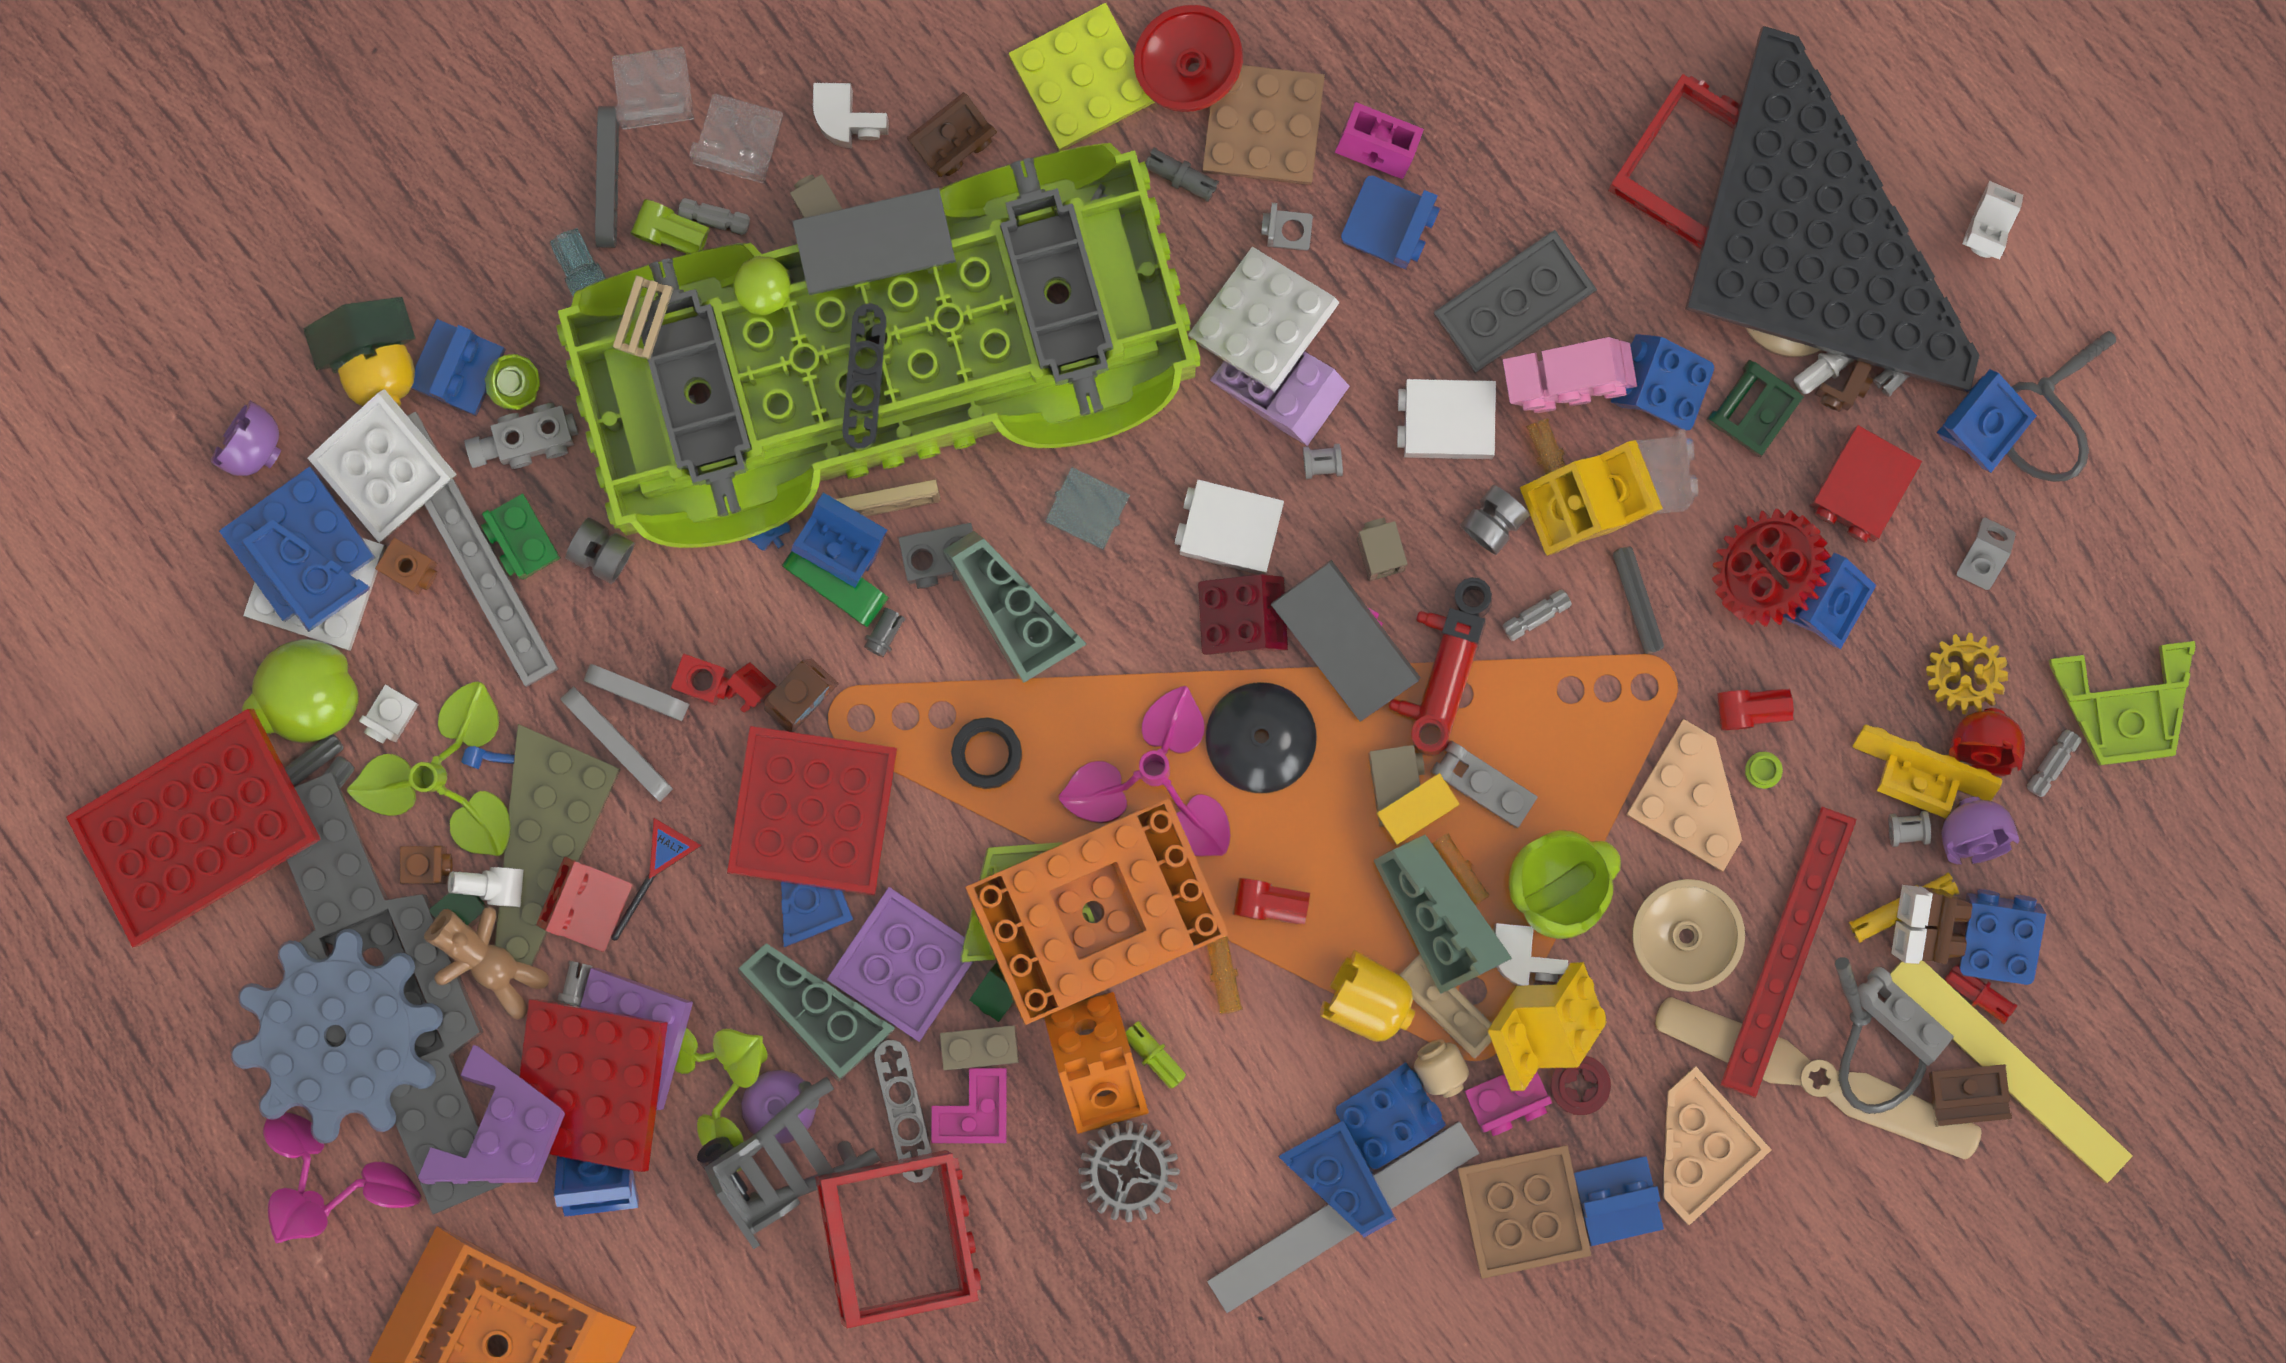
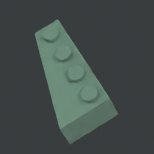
M975 531L943 549L945 556L1012 672L1023 683L1087 644L1000 554Z
M1426 835L1416 838L1373 860L1440 994L1512 959Z
M767 943L738 968V974L838 1082L892 1034L895 1027L876 1017L866 1008L838 992L834 987L825 981L823 982Z

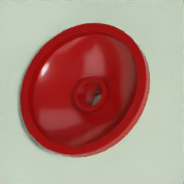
M1183 5L1169 9L1157 16L1142 32L1134 52L1135 74L1145 94L1156 104L1179 112L1201 110L1221 100L1236 83L1243 64L1242 43L1235 27L1218 11L1201 5ZM1199 63V68L1196 71H1188L1191 64Z

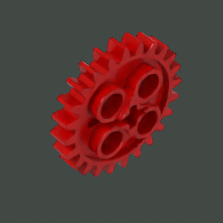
M1777 508L1774 510L1772 518H1770L1763 510L1760 512L1759 521L1757 522L1750 516L1747 517V527L1745 529L1735 525L1734 528L1737 533L1735 538L1730 536L1724 537L1729 546L1727 549H1717L1716 551L1723 558V561L1713 563L1712 566L1720 574L1712 577V581L1719 587L1715 593L1723 600L1722 605L1739 620L1744 618L1750 625L1759 621L1764 627H1767L1770 618H1772L1778 625H1782L1784 614L1787 613L1793 620L1796 619L1795 609L1799 606L1807 611L1809 608L1805 600L1808 597L1818 600L1819 596L1814 591L1815 587H1823L1827 584L1820 577V574L1830 572V568L1823 562L1831 557V554L1824 548L1828 543L1819 535L1821 531L1803 515L1798 517L1792 510H1789L1784 515ZM1779 539L1778 543L1775 546L1771 547L1774 541ZM1755 546H1758L1761 552L1771 561V564L1790 584L1788 589H1784L1782 584L1772 575L1771 571L1753 552ZM1800 563L1797 569L1791 572L1792 568ZM1751 564L1750 567L1743 572L1744 568L1747 565ZM1771 588L1770 592L1767 595L1763 596L1765 591Z

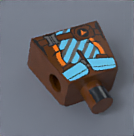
M812 658L802 660L766 698L764 710L786 731L795 732L839 683Z

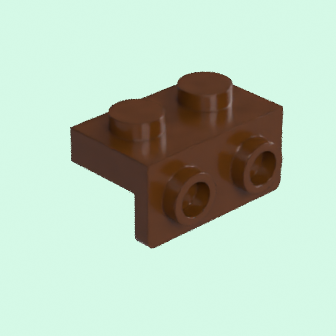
M963 92L906 138L930 170L938 177H942L944 174L950 176L958 171L964 164L962 160L972 152L979 153L987 148L992 142L991 137L997 131L987 122L969 96Z

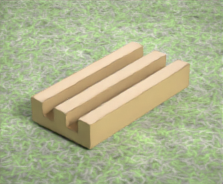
M636 275L613 344L614 349L650 360L673 292V287L662 285L652 280L649 281ZM644 287L648 290L630 344L628 345L624 342L642 288ZM655 293H662L644 349L637 348Z

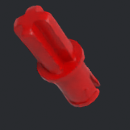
M1956 964L1946 976L1945 981L1973 1001L1971 1004L1973 1007L1976 1005L1980 1006L2004 1025L2018 1005L2012 1003L1991 988L1990 985L1992 983L1989 981L1984 983L1977 977L1963 975L1959 968L1960 965Z

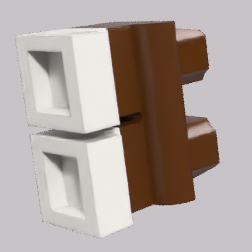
M1902 885L1897 918L1902 921H1896L1891 953L1904 963L1919 964L1920 961H1934L1947 964L1948 958L1964 956L1967 945L1966 937L1961 933H1952L1954 922H1969L1972 914V904L1965 899L1952 896L1944 889Z

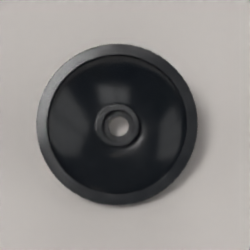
M1250 683L1226 694L1213 709L1206 728L1207 753L1217 773L1232 786L1250 793H1272L1292 785L1308 769L1317 743L1315 722L1306 704L1292 691L1272 683ZM1263 729L1268 732L1269 739L1265 743H1259L1255 740L1254 734L1257 730Z

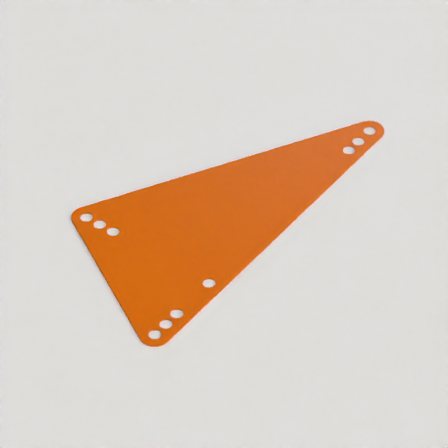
M1651 654L1473 661L1467 683L1473 690V700L1468 706L1458 708L1449 742L1451 740L1459 744L1477 758L1538 796L1520 826L1515 828L1447 784L1460 805L1398 845L1395 844L1384 826L1379 827L1368 753L1370 751L1414 745L1411 734L1416 719L1390 710L1389 701L1360 722L1319 667L1031 678L1024 683L1020 679L855 685L844 689L834 698L828 712V725L835 739L897 748L894 766L895 773L1036 844L1058 842L1064 844L1167 798H1170L1176 813L1181 811L1163 784L1160 786H1150L1142 779H1139L1128 790L1122 791L1127 800L1125 812L1115 820L1104 823L1087 821L1074 815L1063 806L1059 800V795L1081 767L1095 761H1104L1116 767L1121 774V784L1126 783L1133 776L1134 771L1140 770L1139 762L1145 753L1161 749V747L1147 744L1143 738L1142 722L1146 712L1166 693L1179 687L1187 686L1203 716L1204 735L1198 746L1187 753H1175L1168 748L1165 754L1170 767L1168 779L1186 806L1194 796L1203 794L1215 799L1227 815L1230 826V843L1227 852L1222 856H1195L1229 935L1223 938L1334 994L1336 990L1330 988V984L1346 957L1352 959L1353 950L1364 954L1398 975L1420 954L1373 860L1423 835L1428 837L1492 930H1494V924L1496 923L1530 926L1524 914L1514 906L1510 898L1509 874L1515 857L1527 844L1556 830L1574 831L1585 836L1590 841L1606 840L1676 700L1678 682L1671 666L1660 657ZM1434 662L1410 663L1421 678L1394 699L1421 705ZM1639 674H1650L1658 683V692L1651 700L1642 701L1632 694V680ZM1611 675L1618 679L1621 684V693L1615 701L1603 702L1596 697L1594 684L1599 677ZM1565 677H1576L1583 683L1584 695L1577 703H1565L1557 694L1558 683ZM1258 682L1276 684L1295 693L1311 712L1317 733L1315 753L1306 772L1292 785L1277 792L1264 794L1246 792L1225 781L1213 767L1206 748L1208 720L1218 702L1232 690L1246 684ZM940 701L950 703L956 711L954 723L945 729L933 726L929 720L930 708ZM901 703H910L919 712V721L910 730H901L892 721V712ZM856 705H867L874 712V724L867 731H855L848 724V713ZM986 717L1001 720L1010 726L1020 740L1022 749L1020 768L1012 780L1001 787L991 789L974 787L963 780L953 765L951 754L954 737L960 729L974 719ZM1433 726L1424 728L1420 733L1421 741L1428 745L1437 743L1441 737L1439 729ZM1260 729L1255 732L1254 738L1259 743H1265L1269 739V734L1267 731ZM989 731L980 732L973 736L965 749L967 764L973 771L982 775H992L1002 770L1009 756L1008 745L1005 740L997 733ZM1414 746L1415 753H1420ZM1445 750L1434 756L1422 754L1425 775H1419L1420 785L1435 776L1430 771L1436 762L1441 763L1447 753ZM1459 761L1452 772L1462 778L1469 766ZM1239 878L1272 883L1274 887L1310 893L1305 925L1282 922L1270 918L1258 920L1233 915ZM1533 929L1531 957L1547 958L1556 938L1544 936ZM1496 967L1477 976V978L1485 983L1487 993L1482 1002L1474 1004L1491 1023H1493L1516 986H1518L1506 980ZM1536 973L1529 974V985L1534 984ZM1414 1000L1412 1001L1410 1008L1415 1010V1015L1406 1031L1428 1042L1444 1040L1445 1043H1453L1458 1047L1464 1060L1482 1061L1496 1054L1491 1041L1474 1059Z

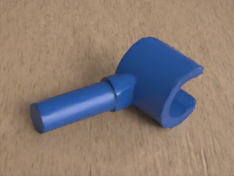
M470 746L466 748L461 762L479 770L483 759L491 762L514 764L515 755L493 753L476 746Z

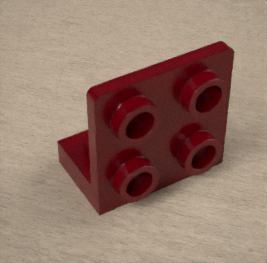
M1258 574L1206 580L1198 583L1201 647L1204 655L1251 650L1274 652L1288 650L1287 625L1271 605L1275 599L1285 593L1284 577Z

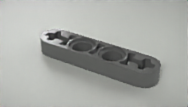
M618 106L598 107L595 241L597 248H616L619 176Z

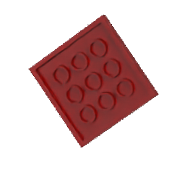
M750 726L727 874L875 896L897 748Z
M529 999L519 1077L559 1106L565 1113L549 1152L550 1155L638 1172L649 1171L668 1022L541 999Z

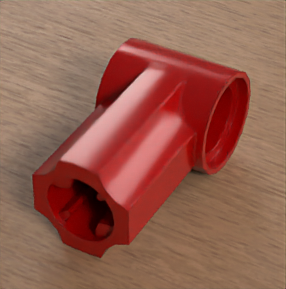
M1790 689L1766 690L1752 693L1750 690H1736L1717 693L1721 731L1753 728L1756 724L1794 720L1793 697Z
M1239 878L1233 915L1258 920L1270 918L1282 922L1305 925L1310 893L1274 887L1272 883Z

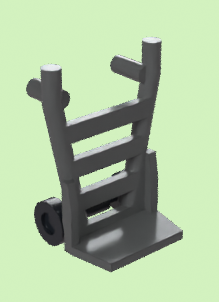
M827 1076L813 1085L808 1081L801 1082L798 1085L799 1095L757 1133L734 1148L727 1137H718L706 1143L697 1154V1160L706 1171L716 1195L753 1249L760 1246L757 1236L758 1231L800 1204L798 1197L817 1190L816 1176L870 1166L881 1160L874 1147L857 1157L849 1141H842L838 1144L837 1150L844 1164L832 1168L798 1117L806 1108L809 1110L817 1108L819 1098L834 1090ZM787 1127L817 1172L816 1175L803 1179L775 1137L783 1128ZM762 1147H764L788 1183V1186L775 1190L752 1157ZM740 1167L758 1194L754 1191L749 1197L747 1194L748 1187L737 1172Z

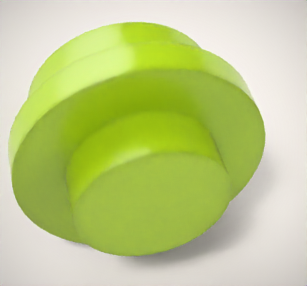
M1758 752L1752 755L1745 766L1747 780L1754 787L1760 789H1767L1776 785L1783 773L1779 758L1770 752Z

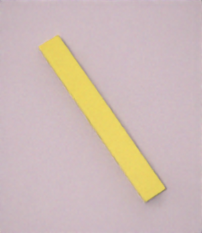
M1901 961L1890 972L1892 981L1954 1036L1952 1041L1980 1067L2005 1064L2009 1094L2105 1183H2108L2131 1159L2133 1155L1924 961H1920L1919 964Z

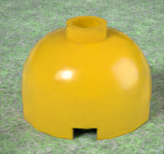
M394 344L375 349L377 355L365 359L364 354H361L339 368L338 373L345 392L349 398L362 407L384 389L400 406V399L409 393L414 383L415 369L405 345Z

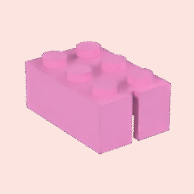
M1611 337L1542 351V361H1538L1537 353L1503 359L1510 403L1523 406L1524 411L1534 410V413L1556 410V403H1569V406L1583 405L1591 402V396L1604 395L1605 399L1627 395L1626 389L1637 387L1630 343Z

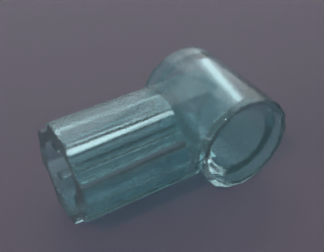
M578 228L563 232L550 241L552 250L566 275L564 279L573 298L577 290L606 279L598 262H594Z

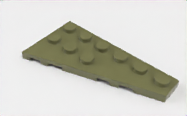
M519 724L509 805L511 829L509 841L505 849L503 868L524 870L521 906H499L495 946L508 951L515 961L533 966L548 933L536 926V923L564 856L580 862L621 769Z

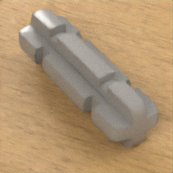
M687 198L682 199L679 204L678 215L691 221L696 219L699 224L722 230L730 228L731 232L741 235L746 234L748 231L750 217L747 214L740 212L732 214L728 209L706 203L698 205L697 201Z
M1563 589L1558 590L1549 596V600L1543 599L1520 613L1519 618L1513 617L1505 622L1503 630L1507 637L1514 641L1525 634L1524 631L1527 629L1531 631L1555 616L1554 613L1557 611L1561 613L1568 609L1572 603L1567 593Z
M2066 729L2057 739V746L2055 745L2051 748L2038 767L2037 771L2039 773L2033 775L2028 782V790L2036 796L2043 797L2052 786L2050 782L2057 779L2071 758L2070 752H2075L2081 743V738L2073 731Z

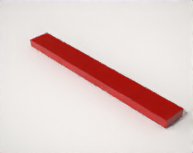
M1823 806L1821 807L1721 1080V1086L1756 1098L1857 819Z

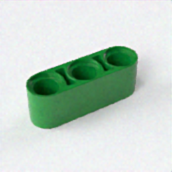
M793 551L790 552L781 564L791 574L866 628H868L889 599L888 596L864 578H861L857 586L853 587Z

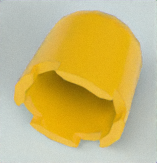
M1353 950L1352 959L1346 957L1332 980L1330 988L1336 991L1331 1003L1323 1001L1320 1016L1376 1042L1385 1041L1393 1037L1400 1028L1407 1030L1415 1015V1010L1410 1008L1413 1001V992L1408 981L1364 954Z

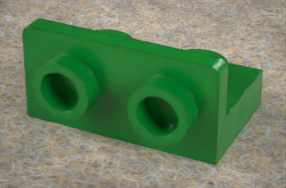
M523 493L493 511L486 510L482 513L486 522L481 524V527L491 544L498 541L504 552L499 558L510 576L516 573L520 579L524 580L561 559Z

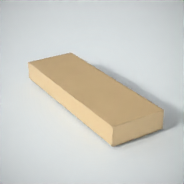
M936 480L836 499L865 517L941 501Z
M1419 954L1400 976L1407 980L1412 988L1413 1000L1475 1059L1492 1041L1488 1033L1492 1023L1455 987L1440 994L1421 954Z

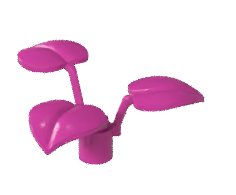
M1182 686L1166 693L1146 712L1142 722L1143 738L1147 744L1161 747V749L1145 753L1139 762L1140 770L1134 771L1133 776L1126 783L1121 784V774L1116 767L1104 761H1095L1081 767L1059 795L1060 802L1074 815L1087 821L1104 823L1115 820L1125 812L1127 800L1122 791L1128 790L1139 779H1142L1150 786H1160L1163 784L1177 807L1181 810L1176 814L1195 856H1222L1229 847L1230 826L1222 806L1215 799L1203 794L1194 796L1186 806L1168 779L1170 767L1169 761L1165 756L1168 748L1175 753H1187L1198 746L1204 735L1203 716L1187 686Z
M287 1112L278 1119L266 1118L263 1126V1135L269 1147L282 1156L288 1158H298L301 1156L303 1159L298 1190L290 1188L278 1189L272 1193L269 1199L268 1220L275 1243L320 1235L327 1227V1217L330 1211L360 1187H363V1195L368 1201L381 1207L403 1208L420 1203L421 1195L402 1170L386 1162H372L365 1165L362 1169L361 1175L363 1179L355 1180L331 1202L324 1205V1199L319 1193L305 1191L311 1162L310 1154H319L324 1148V1144L317 1142L311 1134L312 1122L304 1117Z

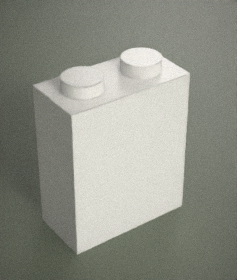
M1407 379L1405 389H1398V411H1405L1404 426H1398L1397 448H1404V457L1493 459L1495 455L1496 381Z
M1197 480L1196 488L1188 487L1183 509L1190 510L1187 524L1179 523L1174 544L1181 546L1180 555L1254 574L1266 575L1284 501Z

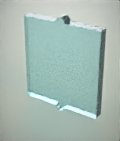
M1072 467L1061 490L1055 492L1056 500L1045 522L1104 550L1114 527L1120 525L1119 517L1130 495Z

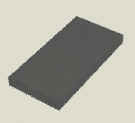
M939 187L792 221L809 295L956 262Z
M1554 230L1434 311L1433 314L1476 374L1595 293L1597 289L1557 231Z
M1332 560L1271 603L1272 607L1360 722L1420 680L1421 677Z

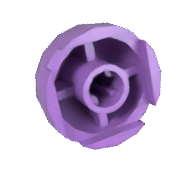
M250 400L248 406L244 405L227 428L223 435L225 437L223 441L225 447L224 449L216 447L211 463L223 471L236 476L255 474L263 466L271 468L281 452V449L276 447L279 439V429L273 416Z
M1969 797L1960 801L1959 807L1951 811L1944 821L1941 832L1947 859L1954 864H1962L1960 858L1973 856L1971 859L1972 864L1995 859L2012 850L2010 842L2014 841L2018 844L2020 841L2010 813L2002 805L1990 800H1980L1979 797Z
M785 1070L767 1071L759 1075L755 1084L745 1089L741 1102L742 1118L748 1130L753 1134L757 1133L799 1095L798 1085L805 1080L798 1074ZM806 1108L798 1115L807 1130L813 1123L816 1108L813 1110ZM787 1127L783 1128L775 1136L780 1144L790 1143L795 1140Z

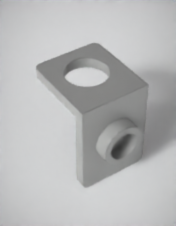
M1272 202L1271 213H1263L1261 235H1268L1267 247L1309 250L1313 216L1308 213L1277 210V203ZM1291 220L1300 222L1304 229L1303 236L1296 241H1289L1282 234L1283 225Z
M1985 517L1982 518L1976 539L1958 568L1957 576L1985 590H1989L2011 554L2016 533ZM1988 531L1999 533L2005 541L1994 539L1989 535Z

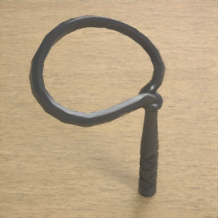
M2105 332L2100 338L2093 341L2092 344L2090 343L2085 349L2074 355L2052 376L2041 378L2038 384L2034 382H2018L2012 386L2016 393L2021 390H2031L2039 395H2043L2068 423L2077 437L2079 447L2078 461L2071 470L2060 473L2039 470L2028 464L2012 446L2007 455L2017 467L2032 477L2051 482L2068 481L2079 476L2086 466L2089 453L2086 433L2076 417L2053 392L2058 382L2083 368L2088 362L2095 359L2094 357L2099 356L2116 343V337L2112 332Z
M1840 957L1835 961V968L1843 993L1852 1009L1850 1019L1853 1025L1840 1062L1838 1081L1843 1096L1852 1107L1867 1114L1883 1113L1894 1109L1913 1094L1923 1079L1927 1065L1919 1058L1918 1068L1912 1081L1905 1090L1891 1100L1880 1104H1866L1855 1096L1848 1081L1850 1062L1862 1026L1870 1023L1873 1016L1861 1008L1859 991L1850 962L1847 958Z

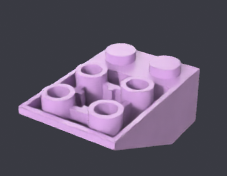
M1305 351L1275 392L1226 361H1223L1210 380L1275 427L1306 446L1309 445L1350 387L1335 369Z

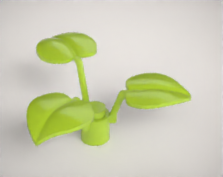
M477 681L469 683L454 692L440 710L438 717L439 731L447 738L456 739L453 745L440 755L434 756L432 762H420L412 768L405 759L398 755L383 754L377 756L365 766L357 779L348 787L347 792L359 804L373 812L387 816H396L407 812L414 806L416 801L414 789L419 792L437 791L440 795H445L463 805V807L457 809L452 814L450 819V833L456 844L471 853L500 856L507 847L511 829L506 806L499 797L488 791H479L468 801L463 796L445 787L447 772L441 765L443 760L461 747L462 742L468 746L481 747L490 742L496 735L499 726L498 710L485 685Z
M686 1028L675 1071L681 1074H689L695 1069V1061L703 1062L717 1058L734 1082L712 1110V1116L703 1114L698 1118L697 1132L700 1142L704 1146L715 1138L727 1137L735 1148L744 1142L743 1136L731 1120L720 1117V1113L739 1087L748 1088L757 1081L761 1064L768 1057L767 1050L763 1044V1036L745 1034L733 1029H721L713 1038L714 1051L700 1054L696 1052L698 1043L695 1036Z

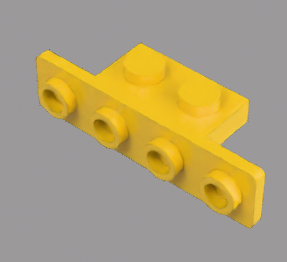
M1863 725L1853 744V748L1886 761L1877 789L1878 792L1943 818H1947L1950 814L1957 790L1974 797H1979L1982 800L1992 801L2002 785L2003 780L1992 775L1987 770L1976 769L1957 761L1952 756L1941 755L1924 748L1917 742L1907 741L1889 734L1886 730L1879 727Z

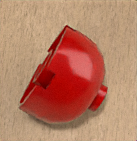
M1986 708L1984 711L1967 715L1958 723L1952 735L1949 756L1954 757L1959 762L1962 760L1973 764L1971 767L1987 770L1994 776L2011 775L2012 768L2017 767L2018 771L2022 769L2025 754V736L2021 727L2012 718L2007 716L2004 711L1997 708Z

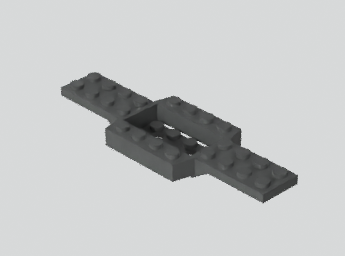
M330 772L294 787L321 838L320 841L287 859L315 927V930L299 943L304 946L306 952L312 958L322 960L330 955L326 943L334 947L337 934L344 929L356 930L363 939L362 956L368 949L377 948L383 953L384 964L394 954L405 953L406 951V954L414 960L415 971L404 986L405 998L414 1005H421L427 1002L435 1004L441 1009L443 1013L441 1025L433 1031L421 1034L415 1042L417 1056L433 1065L436 1072L435 1081L431 1086L424 1089L415 1088L408 1084L399 1085L392 1091L390 1097L391 1106L396 1113V1127L418 1178L430 1147L463 1158L468 1156L480 1125L461 1082L453 1055L481 1035L483 1029L461 976L445 985H438L435 982V974L454 962V959L424 939L425 932L435 920L430 913L432 906L428 896L421 894L388 899L376 876L336 776L333 772ZM334 1025L328 1028L326 1034L328 1044L338 1047L344 1043L346 1033L341 1026ZM419 1180L432 1214H437L504 1185V1183H489V1181H468L467 1184H453V1182L424 1184Z

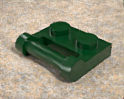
M1748 360L1742 368L1744 373L1718 410H1712L1706 421L1761 458L1804 396L1756 362ZM1757 380L1766 387L1737 426L1729 418Z

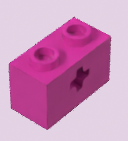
M1355 102L1344 125L1335 153L1403 179L1414 158L1424 129Z

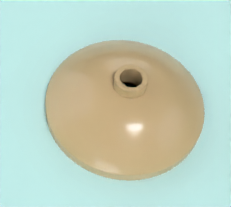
M1678 880L1659 887L1644 900L1635 916L1633 924V947L1640 965L1656 982L1677 991H1700L1719 984L1735 969L1744 950L1745 927L1737 906L1721 889L1700 880ZM1683 929L1691 931L1693 938L1690 943H1683L1680 940L1679 934Z

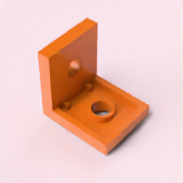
M1114 992L1074 1003L1044 1017L1057 1070L1077 1134L1149 1113ZM1094 1029L1090 1034L1079 1035L1084 1030ZM1104 1090L1112 1091L1110 1094L1106 1096H1096L1099 1092Z

